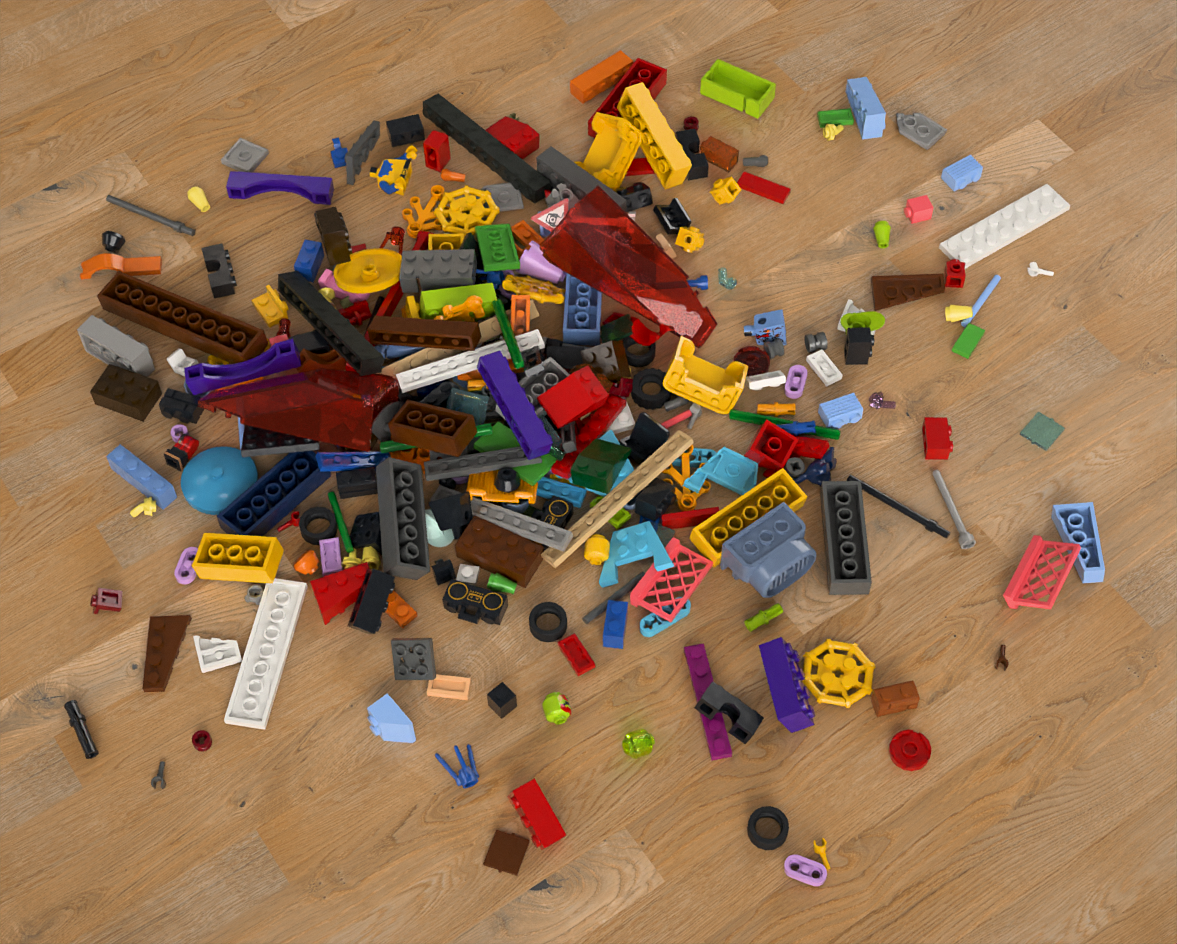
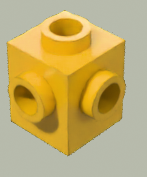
M731 176L716 180L710 193L719 205L729 204L734 201L742 189Z
M680 227L675 244L682 246V250L686 252L698 251L699 248L703 247L705 241L703 238L704 233L699 232L700 229L697 227Z

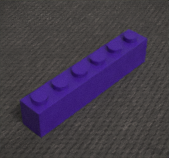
M500 350L481 356L477 369L527 459L531 460L549 453L553 444L552 438L545 431L542 420L537 417L533 404L528 401L524 388L519 385L515 372L511 371L507 358L502 355Z

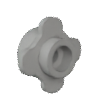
M251 585L247 590V595L244 597L245 601L260 605L264 587Z

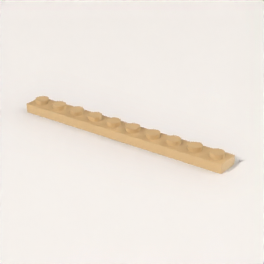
M530 299V320L538 317L539 313L533 299ZM510 308V309L506 310V314H507V316H508V319H509V322H510V325H511V308ZM496 315L478 323L481 332V339L478 344L502 334ZM424 348L383 367L381 373L371 374L369 377L375 391H379L397 383L396 374L452 357L465 350Z
M678 430L568 529V531L573 533V538L564 552L549 546L541 554L543 560L555 568L559 566L694 443L692 437Z

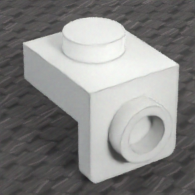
M180 348L167 358L174 372L185 376V367L199 364L196 359L187 357Z

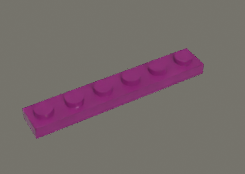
M704 643L684 647L696 702L699 701L713 681ZM700 713L711 761L732 757V750L722 713H716L711 720Z

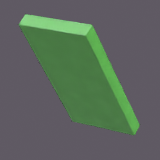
M510 224L475 226V234L484 272L520 269V261Z
M499 421L492 427L493 433L491 435L482 436L474 443V449L481 453L520 447L512 430ZM547 453L541 456L542 463L513 467L511 469L516 471L520 479L534 486L551 470L557 459Z

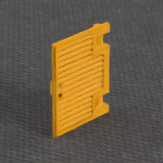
M499 470L469 474L466 492L469 491L470 500H472L473 496H481L482 501L519 503V499H528L529 504L536 502L538 482L531 486L520 479L521 483L518 489L510 493H504L499 491L494 485V479Z

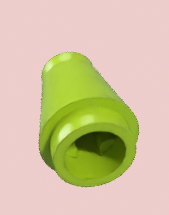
M878 221L873 228L879 248H887L889 246L891 226L887 221Z

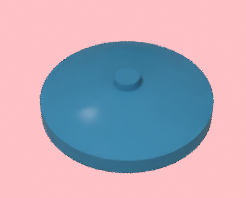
M214 447L202 451L187 463L181 475V489L191 507L205 514L218 515L258 481L259 477L254 461L251 457H242L241 450L232 447Z

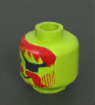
M553 692L545 697L542 707L546 720L556 725L565 723L571 715V707L567 696L560 692Z

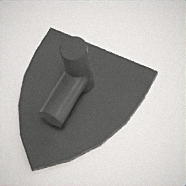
M400 401L392 402L384 407L369 429L381 442L391 441L388 423L400 410Z

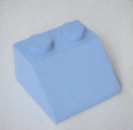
M388 693L367 707L369 714L367 719L371 724L369 727L375 736L379 735L384 741L414 743L416 741L413 723Z

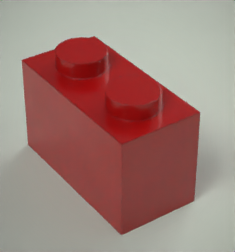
M433 130L423 142L426 167L441 173L451 159L448 135Z
M924 417L922 435L925 459L948 460L950 452H953V441H950L949 438L952 429L951 425H948L946 417Z

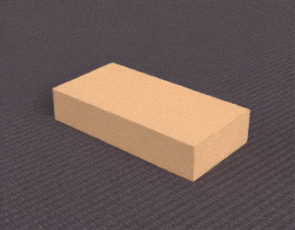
M436 674L434 680H429L427 696L468 700L471 678Z

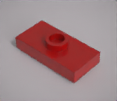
M575 633L557 642L558 647L577 676L596 667Z

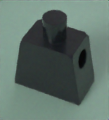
M469 491L429 502L439 529L441 531L452 529L454 540L459 539L464 532L463 525L469 524L473 518Z

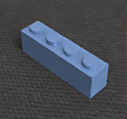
M121 444L106 456L114 472L147 498L152 497V500H156V505L164 510L177 498L174 487L170 482Z

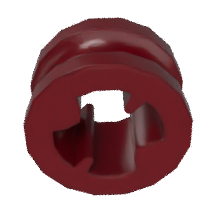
M692 116L685 118L684 129L695 128L697 131L699 129L698 119Z
M200 730L192 736V743L197 751L203 752L211 747L212 739L207 731ZM200 738H204V744H200Z

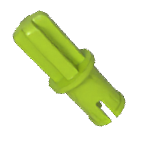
M777 603L765 611L759 610V613L744 620V624L752 632L761 625L769 624V620L782 614L783 608Z

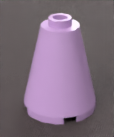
M531 241L528 244L531 247L529 250H524L519 260L520 269H516V272L544 281H551L555 284L563 283L567 274L565 272L566 268L538 243Z

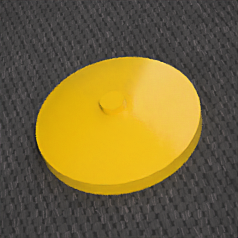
M366 249L350 254L351 261L337 264L333 272L336 285L344 291L351 293L377 292L399 281L402 256L398 252L389 249Z

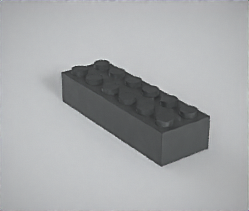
M552 146L536 157L537 171L551 182L550 190L556 189L559 191L557 185L565 184L578 197V202L583 204L582 209L585 216H626V199ZM605 224V231L612 235L622 226Z
M388 457L376 466L383 571L392 576L418 580L430 572L422 469L419 464Z
M822 481L820 502L829 595L869 594L872 580L861 481Z

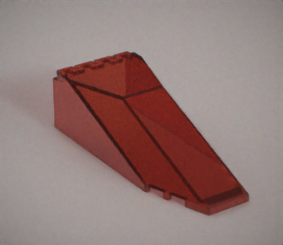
M599 185L567 212L565 217H563L539 247L543 252L542 256L552 265L658 326L661 324L669 326V332L679 338L683 336L691 340L698 349L704 345L717 326V322L708 307L703 308L698 300L697 295L699 292L697 290L693 292L686 279L689 276Z
M321 368L215 389L198 401V407L213 413L217 409L222 410L228 419L231 418V414L240 417V423L244 425L369 452L373 421L384 407L398 401L399 385L396 378L384 374L360 376L355 371Z

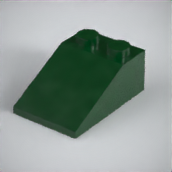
M596 438L578 455L571 467L573 484L609 494L631 452V448Z

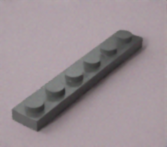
M520 446L424 462L426 481L542 463V458L539 456L528 460Z

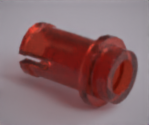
M283 318L279 321V331L276 333V336L287 334V337H291L289 332L291 321L289 319Z

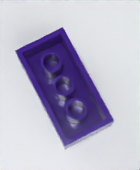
M782 637L759 645L777 719L791 733L815 725L813 721L815 712L808 702L810 694L807 687H804L803 684L805 675L798 665L800 657L797 650H793L791 644L787 643Z

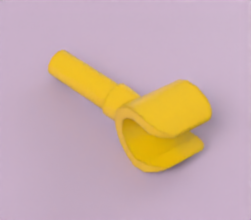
M822 838V846L816 845L814 840V852L820 855L826 870L831 869L825 853L826 840Z

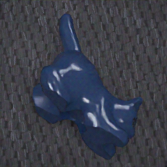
M830 447L822 459H815L808 466L806 472L793 479L795 483L799 484L804 480H809L812 484L821 487L822 481H831V473L829 471L834 469L837 463V459L834 458V447Z

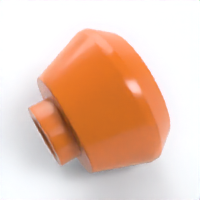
M307 550L293 564L294 570L304 575L308 573L312 575L319 568L317 565L319 560L314 550Z

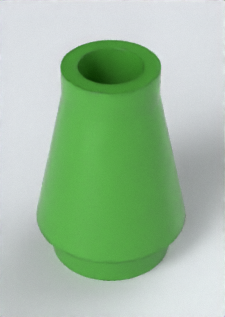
M497 572L496 574H490L487 588L491 589V591L514 594L517 586L516 582Z

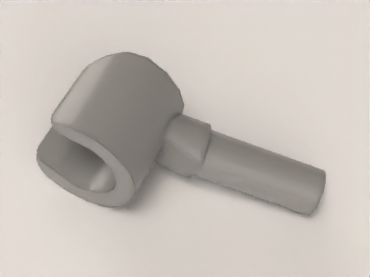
M693 403L689 409L693 415L687 426L688 429H692L695 420L702 414L701 406L697 403Z

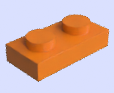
M394 590L389 594L387 599L388 607L385 612L403 629L417 617V612Z

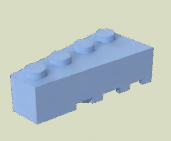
M867 77L847 79L845 92L862 140L882 137L883 130L885 129L886 112L874 92L872 84Z
M1093 502L1053 505L1051 518L1063 543L1079 544L1081 547L1074 566L1082 583L1103 582L1105 566Z

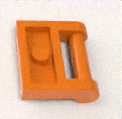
M524 220L511 227L512 235L525 247L521 249L515 243L519 259L525 249H530L531 246L528 244L531 241L538 243L541 247L545 245V240Z

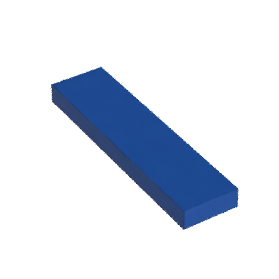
M381 451L317 452L316 454L320 472L349 471L375 467L376 471L377 465L391 457L390 453H381Z

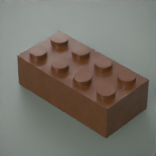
M407 400L388 423L394 442L456 457L460 456L477 433L473 415Z
M475 515L455 544L457 558L479 566V568L496 574L497 572L523 588L527 587L543 561L541 554L544 552V546Z

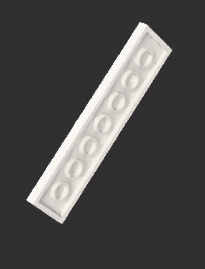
M1045 184L940 243L939 249L950 260L958 259L960 262H965L966 269L1068 211L1070 204L1053 188Z
M277 578L274 579L273 584L266 583L225 714L224 721L226 724L266 729L306 594L307 583Z

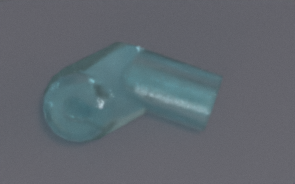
M726 268L718 269L719 284L729 290L734 289L737 285V280L733 279V277L727 278Z

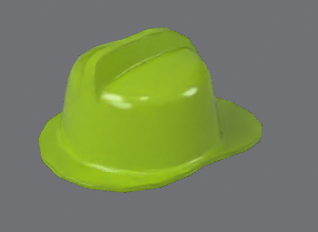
M875 311L848 313L843 315L840 323L845 328L846 335L848 328L870 327L871 332L880 329L885 324V317Z

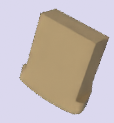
M661 233L658 234L655 238L663 250L656 260L659 264L676 258L677 255Z

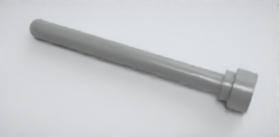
M934 470L932 473L960 534L958 542L962 549L972 548L976 544L974 536L966 531L940 471Z

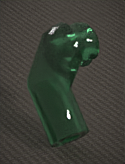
M552 444L547 454L562 461L566 453Z

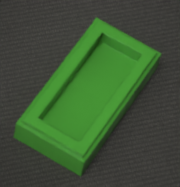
M851 108L817 112L820 128H824L826 124L844 126L853 125L854 123Z
M968 323L953 346L952 352L969 359L985 334V330Z

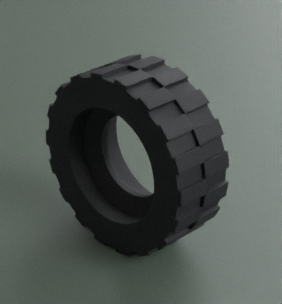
M646 368L635 374L631 391L634 403L638 404L641 408L655 410L656 408H662L665 402L670 401L672 392L663 387L666 373L660 369ZM646 383H656L660 386L661 390L656 395H647L642 391V387Z

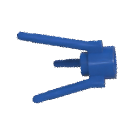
M482 269L476 270V273L487 274V277L483 276L478 279L493 283L494 289H499V285H502L503 280H505L504 273L501 270L484 272Z
M470 744L467 745L471 769L470 766H466L458 746H454L462 766L458 771V776L445 760L436 753L435 757L455 779L458 786L462 785L463 788H470L478 782L479 774L476 770Z

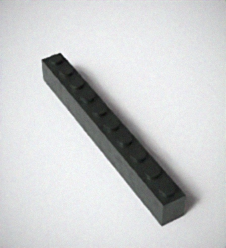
M439 93L423 101V115L441 128L448 136L456 140L459 145L466 148L469 153L476 156L482 163L486 164L493 172L501 176L503 180L511 183L514 189L519 190L534 204L545 198L544 190L550 191L551 182Z
M298 271L278 274L277 290L360 376L382 372V364L384 363L382 354Z

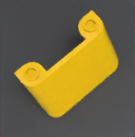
M596 112L592 121V129L597 135L584 162L574 161V163L610 189L616 191L620 187L641 144L642 132L625 118Z
M681 336L664 376L663 387L669 392L719 414L730 413V410L733 409L744 389L748 365L733 361L726 369H723L694 356V343Z

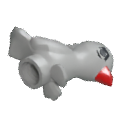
M565 184L557 185L559 191L556 189L552 191L544 190L545 201L548 207L568 198V211L575 216L583 214V204L578 202V197Z

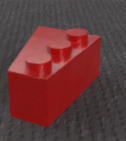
M367 562L310 581L325 625L337 614L341 615L347 607L354 602L356 603L366 572L370 569Z
M535 778L516 788L507 796L519 814L522 824L530 831L532 835L531 840L536 848L540 847L543 850L567 836Z

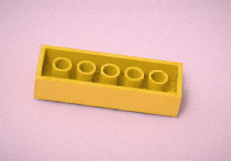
M644 83L626 87L618 103V111L623 118L642 132L640 148L664 189L681 185L692 166L691 160L686 156L682 145L677 141L673 130L670 129L666 118L661 114L657 103L654 102L649 89L645 87Z
M782 468L693 528L689 539L706 559L713 562L712 567L715 568L721 563L722 544L782 502H785L793 512H796L804 506L807 495Z

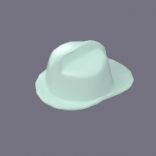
M426 509L428 544L434 547L449 545L454 539L452 529L441 531L432 510Z

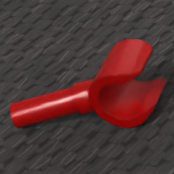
M294 511L291 514V520L276 528L277 531L281 532L292 525L298 527L300 518H298L299 511Z

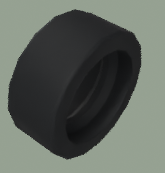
M629 335L624 337L623 345L628 365L644 367L653 362L656 352L655 342L647 346L649 352L646 354L634 355L628 351V348L639 343Z
M325 507L310 508L300 517L299 527L302 537L312 545H320L319 540L334 538L337 534L338 527L335 515ZM315 519H326L330 523L328 529L321 533H311L307 530L308 524Z
M543 602L536 605L529 616L530 632L536 639L543 642H554L560 639L567 629L565 610L553 602ZM543 614H554L559 617L560 624L557 628L546 631L540 629L536 621Z
M771 806L756 809L750 815L747 826L750 841L756 847L763 850H775L781 847L786 841L789 831V823L785 814L778 808ZM768 817L775 819L780 824V834L774 839H766L759 836L755 829L756 822L759 819Z

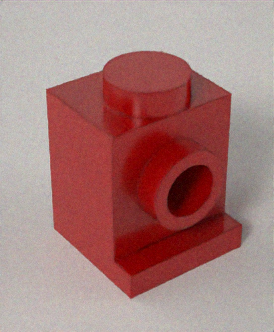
M958 259L947 261L945 266V287L963 288L966 278L965 262H960Z

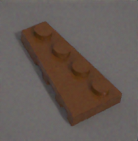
M943 273L871 277L874 311L945 292Z
M190 615L150 616L142 688L144 692H165L173 671L172 666L175 658L177 659L181 642L184 641L187 626L190 625L192 619Z

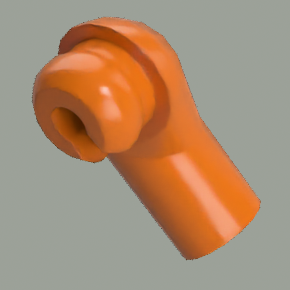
M449 169L441 171L440 176L444 181L463 183L465 181V174L452 172Z

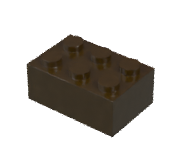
M336 207L315 211L329 265L350 262V254H353L342 213H338Z
M112 364L107 366L90 391L96 405L144 422L162 395L157 380Z

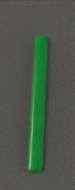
M329 492L328 498L346 552H353L354 548L335 492Z

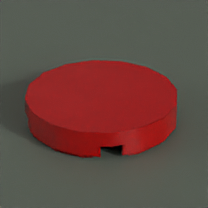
M909 729L900 731L893 736L889 744V755L894 764L903 770H920L928 763L932 748L929 740L923 734Z

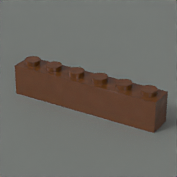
M375 316L367 328L371 344L475 351L481 339L478 322Z

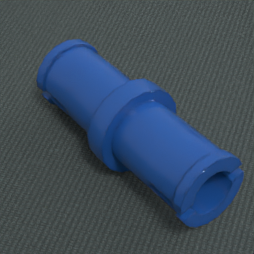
M793 421L791 424H777L778 427L791 435L794 434V436H799V434L816 433L815 421L801 423Z

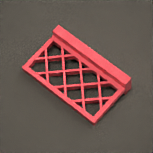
M1034 535L1003 594L1009 608L1017 609L1021 605L1051 609L1079 554L1080 545L1044 541L1041 536ZM1047 548H1055L1054 551L1045 555ZM1067 550H1072L1070 554L1064 557L1061 554ZM1057 555L1060 556L1061 559L1051 564L1048 561ZM1047 562V566L1037 570L1040 564ZM1065 564L1063 569L1055 572L1054 568ZM1052 570L1053 574L1044 579L1041 577L1042 574ZM1040 578V581L1029 585L1032 579ZM1057 579L1056 584L1047 587V583ZM1043 585L1046 588L1037 594L1033 592V590ZM1029 592L1033 595L1027 599H1022ZM1048 594L1050 595L1047 602L1038 600Z
M674 537L669 541L665 549L674 567H677L678 574L668 576V569L657 572L653 563L630 593L631 605L635 607L640 605L669 622L673 621L713 566L712 561L680 545V540ZM682 552L688 556L689 560L678 562L677 556ZM695 563L706 565L702 570L695 571L694 568ZM691 565L692 571L681 573L680 566ZM694 576V583L684 584L683 578ZM680 579L681 586L671 587L669 580ZM666 581L668 588L657 590L656 584ZM683 590V598L674 599L672 592ZM660 594H670L671 600L660 602ZM649 596H656L657 603L649 604L644 600ZM673 605L674 610L669 615L662 610V606Z

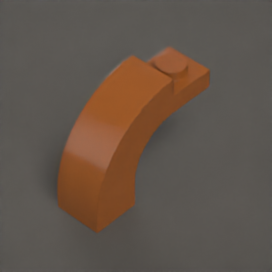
M303 348L299 353L301 366L296 368L298 373L304 376L326 378L345 370L347 361L335 349L327 353L315 354Z

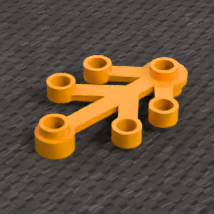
M435 185L431 188V199L424 210L420 204L419 197L413 196L410 198V206L415 209L419 217L416 222L411 209L406 208L402 211L403 219L407 220L409 224L407 234L411 238H417L419 231H427L434 228L442 230V226L437 225L440 224L438 219H435L434 222L424 223L427 220L437 218L432 210L436 203L443 198L445 193L443 186Z
M472 295L463 304L458 306L446 305L442 308L444 316L439 315L434 319L475 322V319L469 313L473 312L475 318L485 316L482 298Z
M693 444L687 449V453L683 452L680 455L682 475L673 467L672 463L668 466V470L662 471L664 474H669L682 486V492L675 487L676 499L678 500L677 505L681 511L694 510L697 505L696 500L703 493H708L711 488V484L707 480H705L703 485H706L708 489L701 487L699 493H691L690 489L683 486L684 481L691 477L689 456L693 452ZM701 463V464L699 465L698 469L701 468V467H702L703 465H705L706 463ZM666 478L663 480L665 482L673 484V481L671 479ZM686 501V502H688L690 505L687 506V505H685L683 502Z

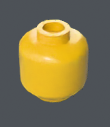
M595 534L585 541L584 557L592 565H601L602 562L608 560L610 542L605 536Z

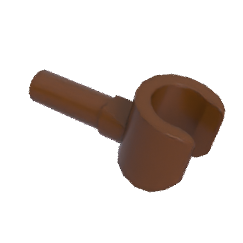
M1001 645L1000 656L995 663V669H998V663H1003L1005 666L1004 671H1006L1009 665L1008 660L1005 658V645Z

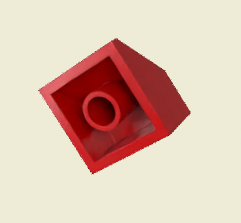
M766 419L756 432L744 456L757 462L758 467L780 470L784 468L799 439Z

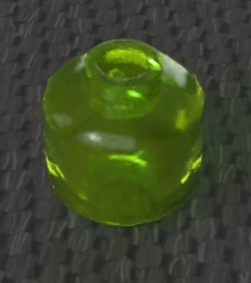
M645 729L628 732L622 741L625 754L633 759L649 755L655 744L653 735Z

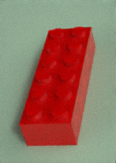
M637 58L596 112L623 118L617 106L625 88L642 82L649 89L650 95L654 100L667 84V69ZM596 112L588 120V136L593 138L597 135L592 129V121Z

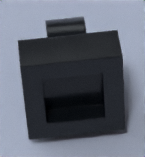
M443 559L436 560V565L431 566L437 585L446 583L451 579H456L450 559L443 561Z

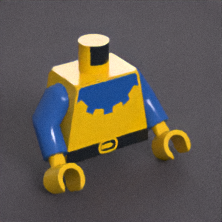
M411 145L401 157L384 159L380 168L371 167L370 177L377 178L378 187L387 194L395 193L404 196L413 172L411 158L416 159V152L418 150Z

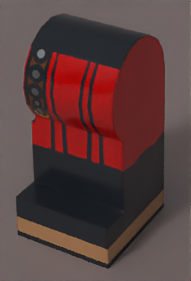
M187 434L181 435L171 450L167 449L164 453L166 464L181 472L197 451L199 441Z

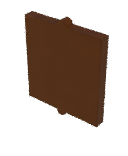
M496 830L483 865L497 869L499 873L503 871L517 876L530 840L515 836V833L509 834Z

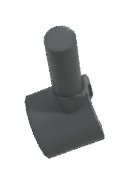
M163 761L160 762L157 776L151 780V785L154 789L158 781H161L162 789L166 787V782L163 779L165 762Z

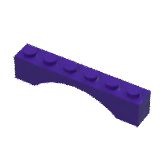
M230 171L226 185L228 196L233 199H248L265 192L285 191L301 195L313 204L331 205L334 192L333 180L329 177Z
M289 339L275 343L263 354L244 362L227 365L200 363L185 367V379L192 394L196 395L301 366V360L294 340Z

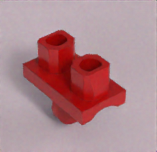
M358 300L353 303V306L346 309H338L344 318H349L352 326L355 324L358 326L363 325L362 321L370 318L372 315L366 300Z

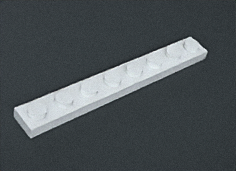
M538 329L515 336L521 353L525 351L530 352L536 346H539L540 349L545 348ZM505 340L477 348L475 351L464 352L396 374V378L402 393L477 370V364L481 356L499 350L507 360L511 359Z

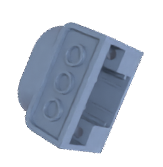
M782 502L722 544L720 568L723 571L729 567L735 580L740 579L743 582L750 583L762 597L770 598L779 594L805 575L814 564L817 554L804 539L805 523L785 502Z

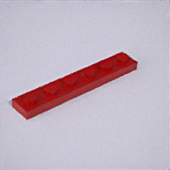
M609 394L603 406L596 410L577 434V451L572 453L563 452L551 467L552 473L568 480L571 477L570 469L578 455L592 441L603 436L625 408L626 400Z

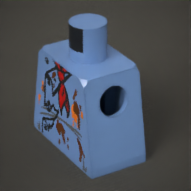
M783 309L755 315L754 325L744 326L745 337L756 336L758 345H764V342L767 341L773 342L776 338H779L783 345H787Z

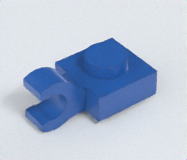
M339 137L332 139L334 150L330 151L334 167L346 166L344 159L348 150L347 148H341Z

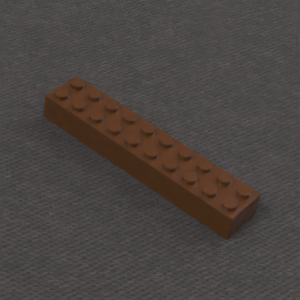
M118 271L97 295L103 310L231 364L244 362L259 356L269 344L262 329L121 271Z

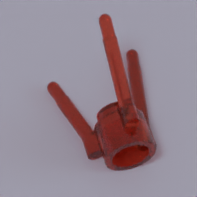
M398 226L393 227L391 232L386 233V237L379 248L383 249L390 239L393 245H399V254L402 256L405 230Z

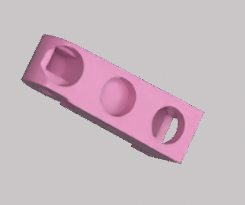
M327 268L318 279L320 289L325 287L333 289L335 297L339 299L349 296L351 303L358 300L367 301L371 294L351 293L340 289L335 283L333 271Z

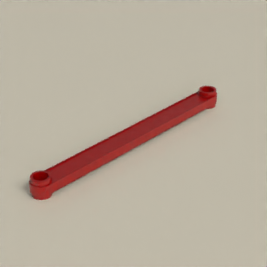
M419 231L412 251L428 250L429 234L434 233ZM400 280L392 285L376 316H392L404 294ZM367 331L364 337L371 344ZM347 362L346 371L350 374L359 375Z

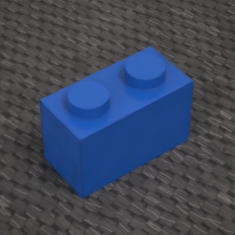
M305 239L294 264V270L298 271L308 282L314 283L324 259L322 242Z
M608 600L603 631V647L623 649L628 617V602Z

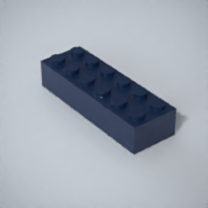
M314 451L289 453L217 515L220 528L227 534L264 536L330 478L331 472H320Z

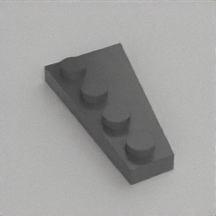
M373 120L345 155L347 184L354 185V176L360 174L362 162L366 163L369 151L373 150L380 137L379 121Z

